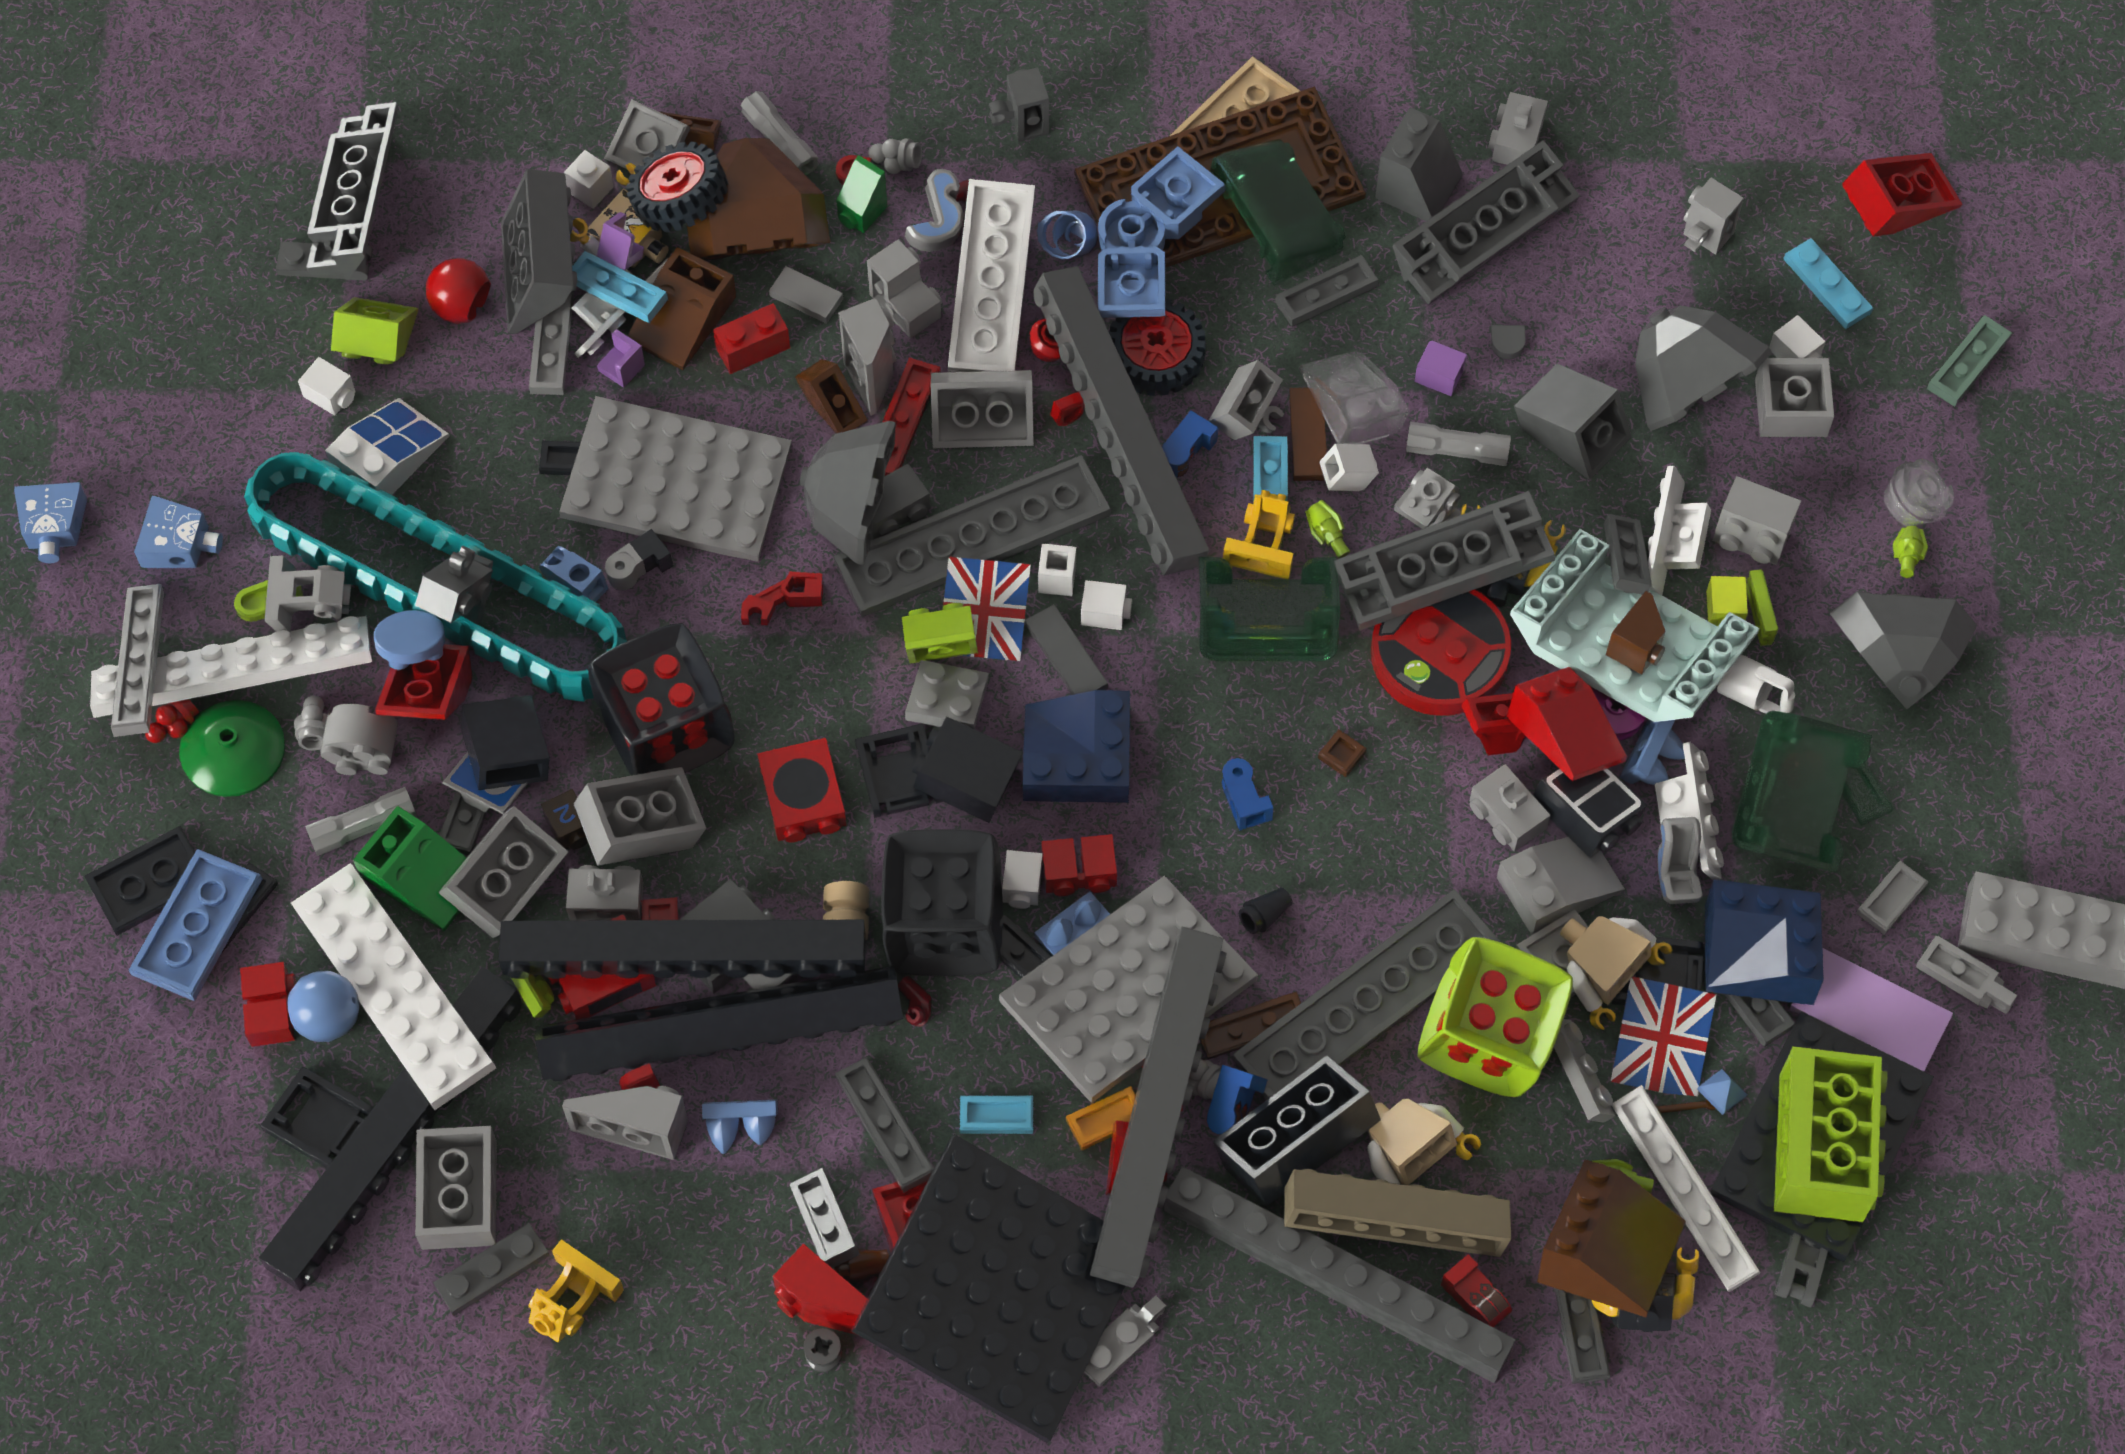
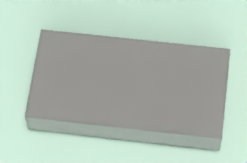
M785 266L769 290L770 297L826 324L843 300V293Z
M1899 861L1858 908L1856 914L1885 935L1924 890L1928 881L1902 861Z

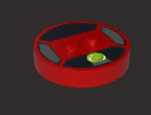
M1475 589L1374 625L1371 642V661L1374 672L1380 684L1391 697L1414 711L1437 716L1464 713L1461 705L1467 698L1494 695L1505 678L1511 654V636L1505 618L1490 599Z

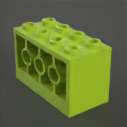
M1792 1047L1779 1075L1774 1212L1863 1222L1869 1211L1875 1209L1877 1197H1882L1885 1182L1884 1175L1879 1174V1162H1883L1885 1156V1140L1880 1139V1127L1883 1128L1886 1121V1105H1881V1093H1885L1887 1087V1071H1882V1057Z

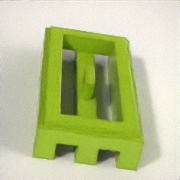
M1762 569L1749 571V577H1747L1746 592L1754 624L1760 628L1757 634L1760 646L1772 645L1778 631V626Z

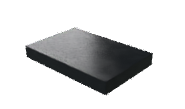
M181 826L84 876L116 936L161 913L195 854Z

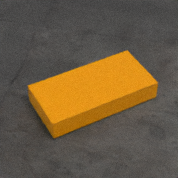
M1131 1086L1066 1116V1121L1081 1150H1085L1112 1137L1113 1124L1116 1120L1129 1122L1136 1097Z

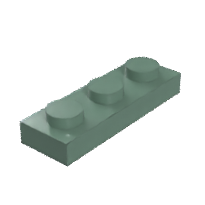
M1984 315L1931 379L1927 390L1955 407L2010 340L2012 332Z

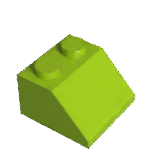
M354 297L334 311L331 351L342 352L341 355L346 358L358 359L365 356L374 358V362L379 364H393L405 354L418 308Z
M951 603L944 605L943 610L929 612L927 608L911 610L908 612L909 616L902 617L905 648L910 664L921 662V660L931 661L978 653L970 606L963 607V603Z

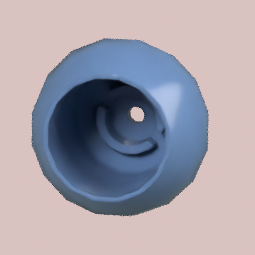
M316 971L300 978L289 993L288 1013L294 1029L309 1040L315 1042L333 1041L346 1035L357 1021L359 1013L358 994L347 978L335 972Z

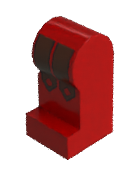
M1469 1254L1443 1275L1441 1286L1470 1316L1481 1322L1495 1327L1512 1312L1511 1305L1507 1299L1493 1287V1284L1478 1269V1264Z

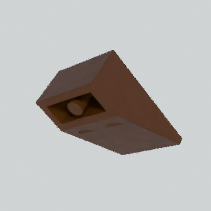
M677 247L661 268L653 283L654 286L666 291L668 300L650 323L637 317L628 337L640 344L642 350L684 370L736 298L734 275Z

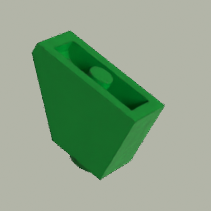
M860 155L854 160L836 200L838 218L845 227L849 229L856 228L864 233L888 207L885 171Z

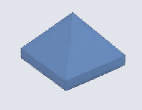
M1723 1069L1697 1088L1722 1115L1748 1095Z

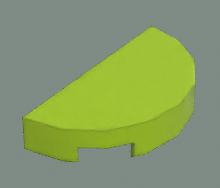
M529 975V977L524 979L511 978L533 1017L542 1018L551 1009V1003L554 1001L552 990L541 975H538L536 978L533 975Z

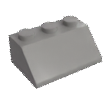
M876 298L839 312L843 363L870 416L878 412L893 378V363L896 362V356L892 345L895 344V339L890 329L894 327V323L887 308L882 309Z
M1032 370L931 373L933 448L1034 446Z

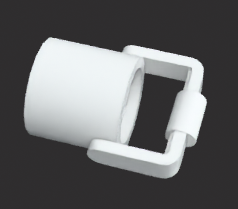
M1742 654L1717 687L1718 693L1780 721H1784L1794 709V682L1777 673L1776 670ZM1773 686L1783 690L1780 706L1767 700Z

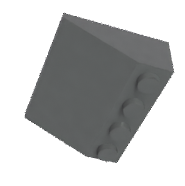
M526 169L501 221L508 335L519 333L565 304L570 292H574L576 289L577 273L572 271L575 245L570 243L573 217L568 215L571 189L566 187L565 173Z

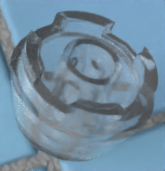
M1917 459L1915 462L1903 463L1895 469L1884 491V503L1890 515L1897 522L1905 526H1919L1937 522L1946 515L1948 508L1953 504L1954 491L1952 485L1950 484L1947 487L1944 480L1937 473L1941 470L1939 466L1926 459Z

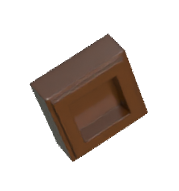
M1338 729L1318 753L1317 758L1344 777H1347L1364 756L1367 748Z

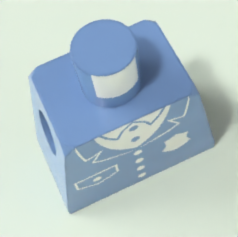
M80 482L15 487L14 492L21 534L28 548H39L38 559L43 563L58 562L60 547L76 546L87 503V497Z
M152 496L134 553L140 566L143 568H196L201 551L220 553L223 536L221 533L208 531L209 526L201 511Z

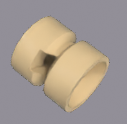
M838 881L827 884L824 887L823 909L827 913L823 915V920L864 919L867 940L869 917L865 914V909L869 907V888L862 883L853 881Z

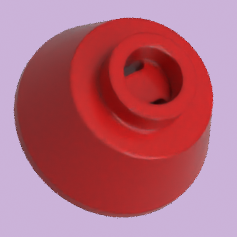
M1046 318L1038 320L1030 331L1031 349L1040 360L1046 362L1056 361L1060 359L1058 344L1054 336L1047 329Z

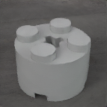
M341 704L333 707L332 713L328 712L320 750L321 757L336 765L335 770L340 774L355 775L357 770H368L377 775L387 774L391 764L398 722L393 716H378L368 713L370 706L360 704Z

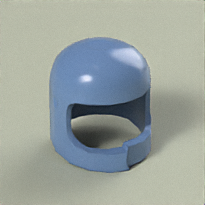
M1077 210L1054 211L1046 215L1038 223V241L1043 249L1053 257L1059 259L1079 258L1090 253L1096 245L1098 238L1097 226L1094 220L1084 212ZM1060 215L1052 231L1053 241L1056 245V248H1052L1046 240V230L1052 219ZM1064 232L1065 239L1071 242L1069 238L1070 232L1083 239V242L1074 244L1080 248L1072 255L1063 253L1058 247L1057 241Z

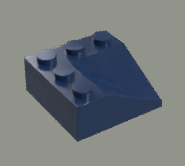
M1093 690L1025 704L1023 801L1129 803L1130 691Z
M1714 879L1705 902L1706 992L1814 1005L1824 981L1821 893Z

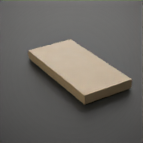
M1252 56L1171 135L1294 94L1300 90Z

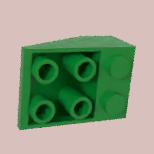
M397 806L353 859L360 877L442 931H445L460 913L455 906L438 892L466 860V857L424 822Z

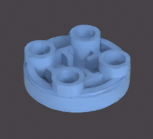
M409 610L392 614L383 619L375 628L374 642L376 651L382 658L388 660L391 668L397 670L405 669L409 664L425 660H437L443 655L445 643L443 623L435 615L424 611Z

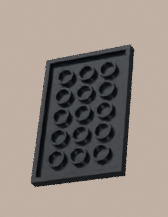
M1801 1011L1710 1193L1713 1197L1791 1236L1793 1233L1800 1235L1801 1240L1807 1239L1814 1243L1813 1246L1820 1249L1822 1247L1828 1251V1255L1845 1262L1864 1221L1857 1222L1774 1212L1779 1075L1790 1051L1794 1046L1882 1057V1071H1887V1087L1885 1093H1881V1105H1886V1121L1884 1127H1880V1139L1885 1140V1156L1883 1162H1879V1174L1884 1175V1179L1934 1076Z

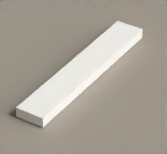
M1641 1085L1615 1101L1611 1106L1678 1213L1686 1221L1685 1224L1727 1291L1730 1292L1760 1274L1761 1272L1644 1087Z

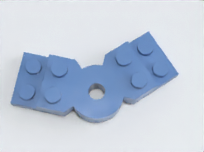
M1178 146L1131 186L1132 201L1126 202L1125 199L1113 202L1102 212L1099 218L1098 231L1101 252L1098 254V311L1102 318L1165 316L1166 267L1165 252H1163L1165 239H1180L1202 219V211L1225 192V184Z

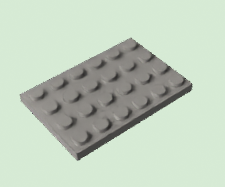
M595 396L560 507V518L638 536L652 529L661 541L722 555L759 561L792 447V440Z
M1165 876L999 994L1000 1003L1091 1103L1144 1065L1175 940L1181 927L1223 938ZM1225 939L1221 951L1227 953L1221 973L1215 972L1213 984L1218 985L1217 995L1213 1006L1207 1005L1204 1017L1212 1015L1257 981L1258 974Z

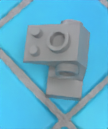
M1427 467L1425 471L1420 470L1414 476L1410 487L1394 505V511L1424 529L1461 515L1460 510L1456 509L1461 499L1459 494L1460 488Z
M283 555L270 556L265 622L275 631L286 630L291 632L292 615L303 610H314V615L317 617H333L340 621L342 614H349V606L344 605H349L351 584H344L345 572H340L338 568L329 565L319 566L317 570L296 571V567ZM313 584L312 596L296 597V587Z

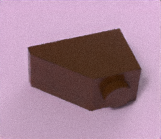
M821 359L795 376L808 402L835 433L856 429L868 420L837 363Z
M1645 591L1613 630L1606 651L1608 657L1641 675L1650 664L1657 665L1665 651L1662 641L1666 631L1651 593Z

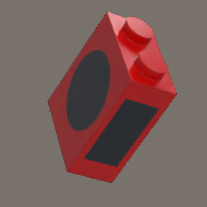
M826 738L757 753L778 841L798 842L803 840L808 834L817 832L825 835L832 834L840 830L842 826H847L845 810Z
M622 914L611 920H626V918ZM603 974L601 977L594 979L585 978L581 975H566L564 978L559 979L548 978L551 985L558 982L563 992L557 995L565 1014L573 1012L575 1019L591 1017L656 986L653 974H639L635 978H621L617 974Z

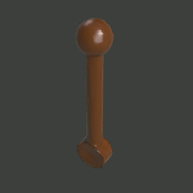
M1707 1099L1706 1101L1664 1106L1654 1104L1659 1113L1701 1108L1716 1110Z

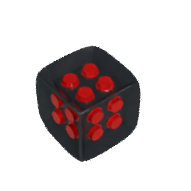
M683 623L670 624L647 632L606 651L589 664L588 675L594 699L601 709L602 717L611 739L631 776L682 767L684 773L718 758L733 746L735 735L732 717L724 702L719 683L695 637Z

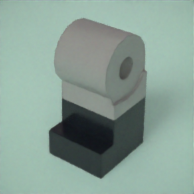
M650 529L612 554L605 563V570L611 586L618 590H627L636 584L639 577L655 567H658L663 573L674 565L670 552L655 532Z

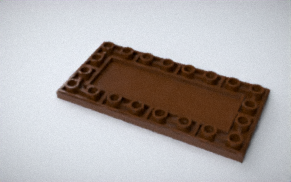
M1315 86L1075 168L1074 172L1097 226L1102 212L1110 204L1121 199H1125L1126 202L1132 201L1131 186L1177 146L1225 184V192L1202 211V219L1180 239H1165V246L1163 248V252H1165V267L1365 199L1366 192Z

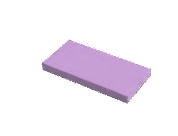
M1823 948L1824 981L1814 1005L1792 1003L1789 1010L1798 1015L1802 1011L1903 1062L1925 1071L1953 1013Z

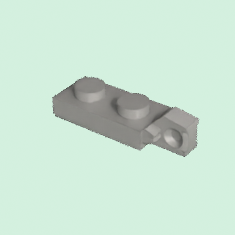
M1939 936L1934 937L1916 965V968L1984 1008L1992 1005L2007 1014L2017 998V994L2003 987L2004 981L1998 977L1999 972Z
M1154 1296L1142 1308L1137 1304H1134L1130 1309L1127 1308L1104 1330L1084 1372L1101 1387L1154 1337V1334L1159 1330V1326L1154 1321L1164 1313L1166 1305L1157 1296Z

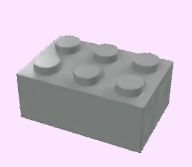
M682 767L587 783L574 802L597 866L690 849L694 847L706 830L705 823Z
M513 806L500 817L438 893L488 935L495 938L500 935L501 921H512L566 856L568 851Z
M491 1126L417 1130L415 1236L422 1250L481 1247L496 1244L497 1140Z

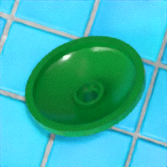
M244 700L224 701L204 709L194 717L195 721L188 725V730L180 741V762L189 780L209 794L225 797L244 795L263 786L277 772L285 753L284 733L275 716L266 708ZM233 735L230 741H222L225 736Z

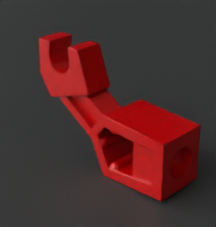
M790 571L786 579L754 596L749 594L742 603V625H750L749 617L753 613L761 614V625H768L775 611V606L784 601L789 607L822 606V573ZM793 586L794 588H798V586L804 587V592L793 591L790 593Z

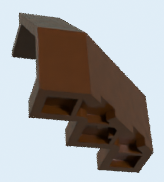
M743 138L722 145L717 158L728 180V185H726L728 188L727 194L723 195L724 200L721 204H716L717 209L713 213L706 212V219L701 221L697 218L694 220L696 225L691 227L687 225L690 254L702 260H719L734 255H760L781 249H808L830 243L824 194L769 138Z

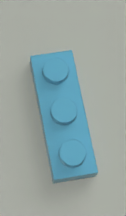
M1812 238L1785 253L1784 261L1845 329L1872 313L1873 307Z
M584 251L572 266V271L577 273V287L647 323L652 321L668 300L666 291L587 251Z

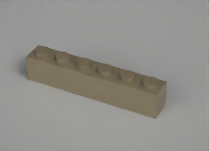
M1294 1169L1285 1186L1284 1227L1501 1257L1511 1240L1510 1200L1498 1199L1492 1195L1477 1196L1463 1194L1457 1190L1442 1191L1428 1189L1417 1184L1407 1186L1389 1183L1382 1179L1365 1180L1353 1178L1347 1174L1331 1175L1318 1173L1312 1169Z

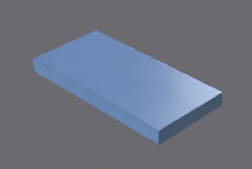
M197 849L129 968L130 974L195 1001L262 881L261 875Z

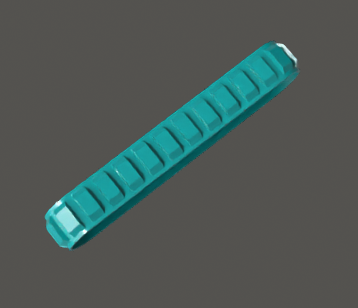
M299 452L281 453L267 459L258 466L253 477L248 479L244 495L248 505L247 512L252 525L263 539H272L276 548L291 556L300 555L304 563L315 569L323 565L338 568V571L345 572L344 584L358 586L360 593L375 601L383 599L387 602L388 607L396 612L409 610L428 611L415 605L418 596L417 592L277 519L270 509L264 511L266 503L270 501V497L279 488L291 483L307 482L317 485L325 491L343 498L348 503L375 515L380 520L386 521L405 533L432 545V547L439 551L452 555L453 552H460L462 546L475 551V554L493 561L492 579L510 586L519 593L546 605L547 608L559 612L576 621V623L599 633L604 643L609 641L613 643L612 648L627 642L622 624L612 612L605 613L601 609L600 604L583 595L578 597L572 594L570 588L554 580L548 581L544 579L541 573L526 565L519 566L515 564L513 558L497 550L491 551L485 548L484 543L467 534L462 536L456 533L454 527L438 519L433 521L427 517L425 512L410 504L405 506L399 503L398 498L381 489L378 491L374 490L368 482L353 474L348 476L342 473L341 468L326 460L319 461L313 458L311 454ZM436 616L443 623L445 637L458 645L473 647L475 654L492 663L495 661L501 662L505 670L520 678L525 676L531 678L533 685L550 694L557 692L563 695L566 700L585 702L586 699L594 698L588 670L568 671L558 668L501 638L497 634L469 621L463 616H460L452 623Z

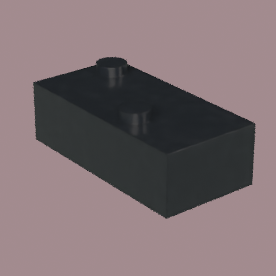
M1326 1055L1213 1140V1143L1224 1168L1267 1207L1285 1193V1186L1294 1169L1316 1170L1381 1121L1370 1091Z

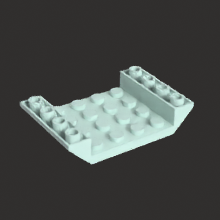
M1579 529L1557 555L1555 561L1551 562L1511 610L1510 615L1533 654L1560 669L1570 667L1589 686L1653 722L1693 717L1755 638L1760 628L1731 612L1716 626L1657 592L1650 590L1649 593L1653 595L1666 631L1662 641L1665 651L1657 665L1650 664L1641 675L1608 657L1606 651L1613 630L1642 595L1614 589L1611 567L1604 563L1609 544Z

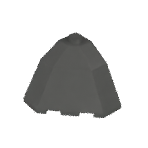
M1682 305L1670 310L1663 307L1649 316L1650 322L1640 332L1635 363L1648 428L1652 431L1678 421L1687 415L1688 410L1700 398H1702L1703 402H1707L1727 389L1726 382L1742 376L1746 377L1757 370L1771 355L1772 351L1767 345L1717 312Z
M886 421L834 434L814 454L809 467L804 466L801 472L800 486L804 487V503L813 528L857 564H864L873 542L874 517L884 495L885 469L895 445L896 422Z
M1856 591L1830 612V615L1855 648L1906 709L1910 708L1935 688L1955 666L1978 626L1955 598L1940 597V599L1916 595H1883Z

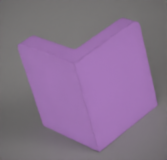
M619 212L603 224L597 257L625 271L642 258L644 247L634 242L635 236L632 233L624 230L627 215Z
M616 329L611 334L614 347L598 363L597 368L599 372L624 388L644 367L645 362L642 346Z
M1429 341L1417 365L1415 382L1452 396L1464 372L1467 354L1437 342Z

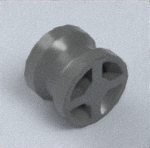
M819 1328L807 1335L803 1347L807 1364L818 1372H828L836 1368L842 1359V1349L839 1337L835 1332Z

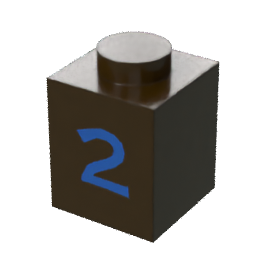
M573 789L541 803L544 818L557 842L566 850L569 848L573 850L579 849L588 843L574 806L577 796Z

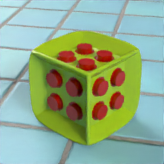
M1480 937L1468 939L1453 955L1449 968L1438 986L1420 1037L1417 1057L1433 1069L1482 1090L1507 1097L1522 1096L1537 1082L1542 1069L1552 1053L1570 1001L1573 977L1552 963L1501 942Z

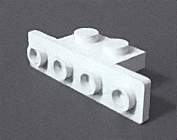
M667 258L645 281L653 285L659 271L669 258ZM586 292L571 309L595 332L574 354L578 358L585 352L591 356L605 342L600 338L605 331L609 329L613 333L623 324L626 318L622 314L625 311Z
M1667 466L1665 478L1661 480V500L1659 507H1656L1654 512V534L1649 538L1648 566L1652 583L1650 590L1660 595L1663 594L1667 569H1700L1711 509L1707 503L1681 504L1685 482L1675 466Z
M1691 742L1683 743L1687 774L1655 784L1660 823L1665 818L1696 817L1701 828L1699 849L1701 869L1712 880H1721L1720 868L1724 866V860L1716 844L1715 835H1718L1719 827L1711 811L1710 803L1714 801V795L1706 778L1705 771L1709 770L1708 759L1703 750H1699Z

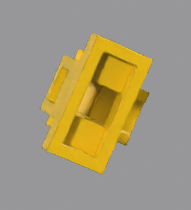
M1261 490L1260 495L1255 494L1254 504L1248 503L1244 523L1250 524L1247 536L1244 541L1227 537L1223 551V564L1289 580L1294 553L1282 551L1280 547L1284 533L1291 534L1295 514L1290 513L1289 502L1285 501L1286 495L1271 494L1267 490ZM1257 529L1276 533L1271 548L1253 544Z
M562 1239L552 1252L556 1262L562 1265L564 1270L550 1290L546 1292L543 1289L539 1290L537 1288L529 1303V1308L531 1309L529 1323L540 1334L549 1336L558 1343L567 1334L569 1336L576 1334L584 1321L582 1315L600 1292L616 1302L624 1291L619 1278ZM567 1288L580 1296L579 1300L569 1310L562 1305L556 1304Z

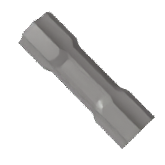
M755 91L743 100L740 105L742 107V114L755 129L759 130L765 138H769L805 175L817 168L819 165L817 162L818 156L804 140L795 134L763 92Z
M1410 421L1406 452L1425 455L1442 454L1476 459L1481 463L1507 466L1511 436L1489 432L1478 434L1443 429L1433 424Z
M403 787L380 796L376 801L338 816L327 817L305 827L317 856L342 847L348 841L378 830L397 806L414 817H417V814L406 788Z

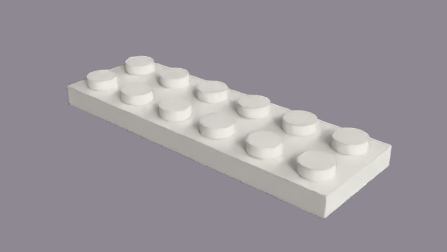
M969 179L948 371H1015L1035 185Z

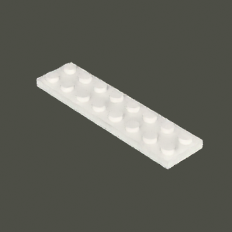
M350 616L338 622L328 624L315 623L308 625L306 628L291 632L280 630L268 636L258 638L245 637L233 643L223 645L210 644L202 649L188 652L175 651L167 656L158 657L152 706L372 662L367 616L358 618ZM105 665L98 670L91 671L90 707L94 718L113 714L118 666Z
M351 863L291 902L339 974L351 982L358 994V1001L434 1110L496 1069L492 1060Z

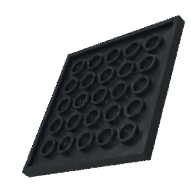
M954 1134L950 1137L851 1331L1047 1443L1051 1441L1125 1285L1090 1276L1104 1222L1102 1219Z

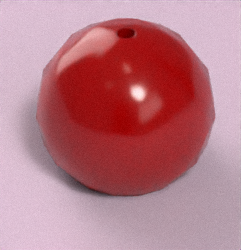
M464 258L448 259L435 266L426 281V300L432 311L444 321L454 324L471 322L476 317V307H483L491 282L484 269L474 261Z

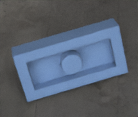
M1648 720L1620 775L1621 779L1630 784L1641 780L1651 785L1669 780L1666 769L1657 756L1659 754L1670 759H1685L1683 742L1671 729L1675 720L1659 722Z
M1089 891L1034 932V937L1052 957L1109 916L1110 913Z
M778 1099L705 1102L702 1104V1119H706L708 1134L712 1143L721 1154H725L735 1140L739 1117H742L748 1136L756 1144L762 1145L771 1135L775 1124V1116L778 1115Z

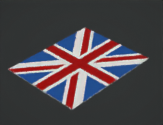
M958 557L948 558L943 606L951 603H963V607H971L978 653L963 656L1020 661L1031 564Z
M1632 977L1629 983L1611 1082L1633 1087L1642 1085L1644 1089L1666 1094L1698 1096L1697 1088L1700 1085L1717 994Z

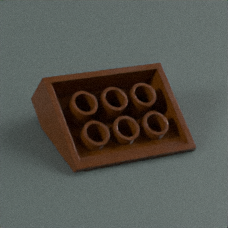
M1585 1159L1544 1246L1537 1282L1647 1317L1686 1221L1621 1170Z

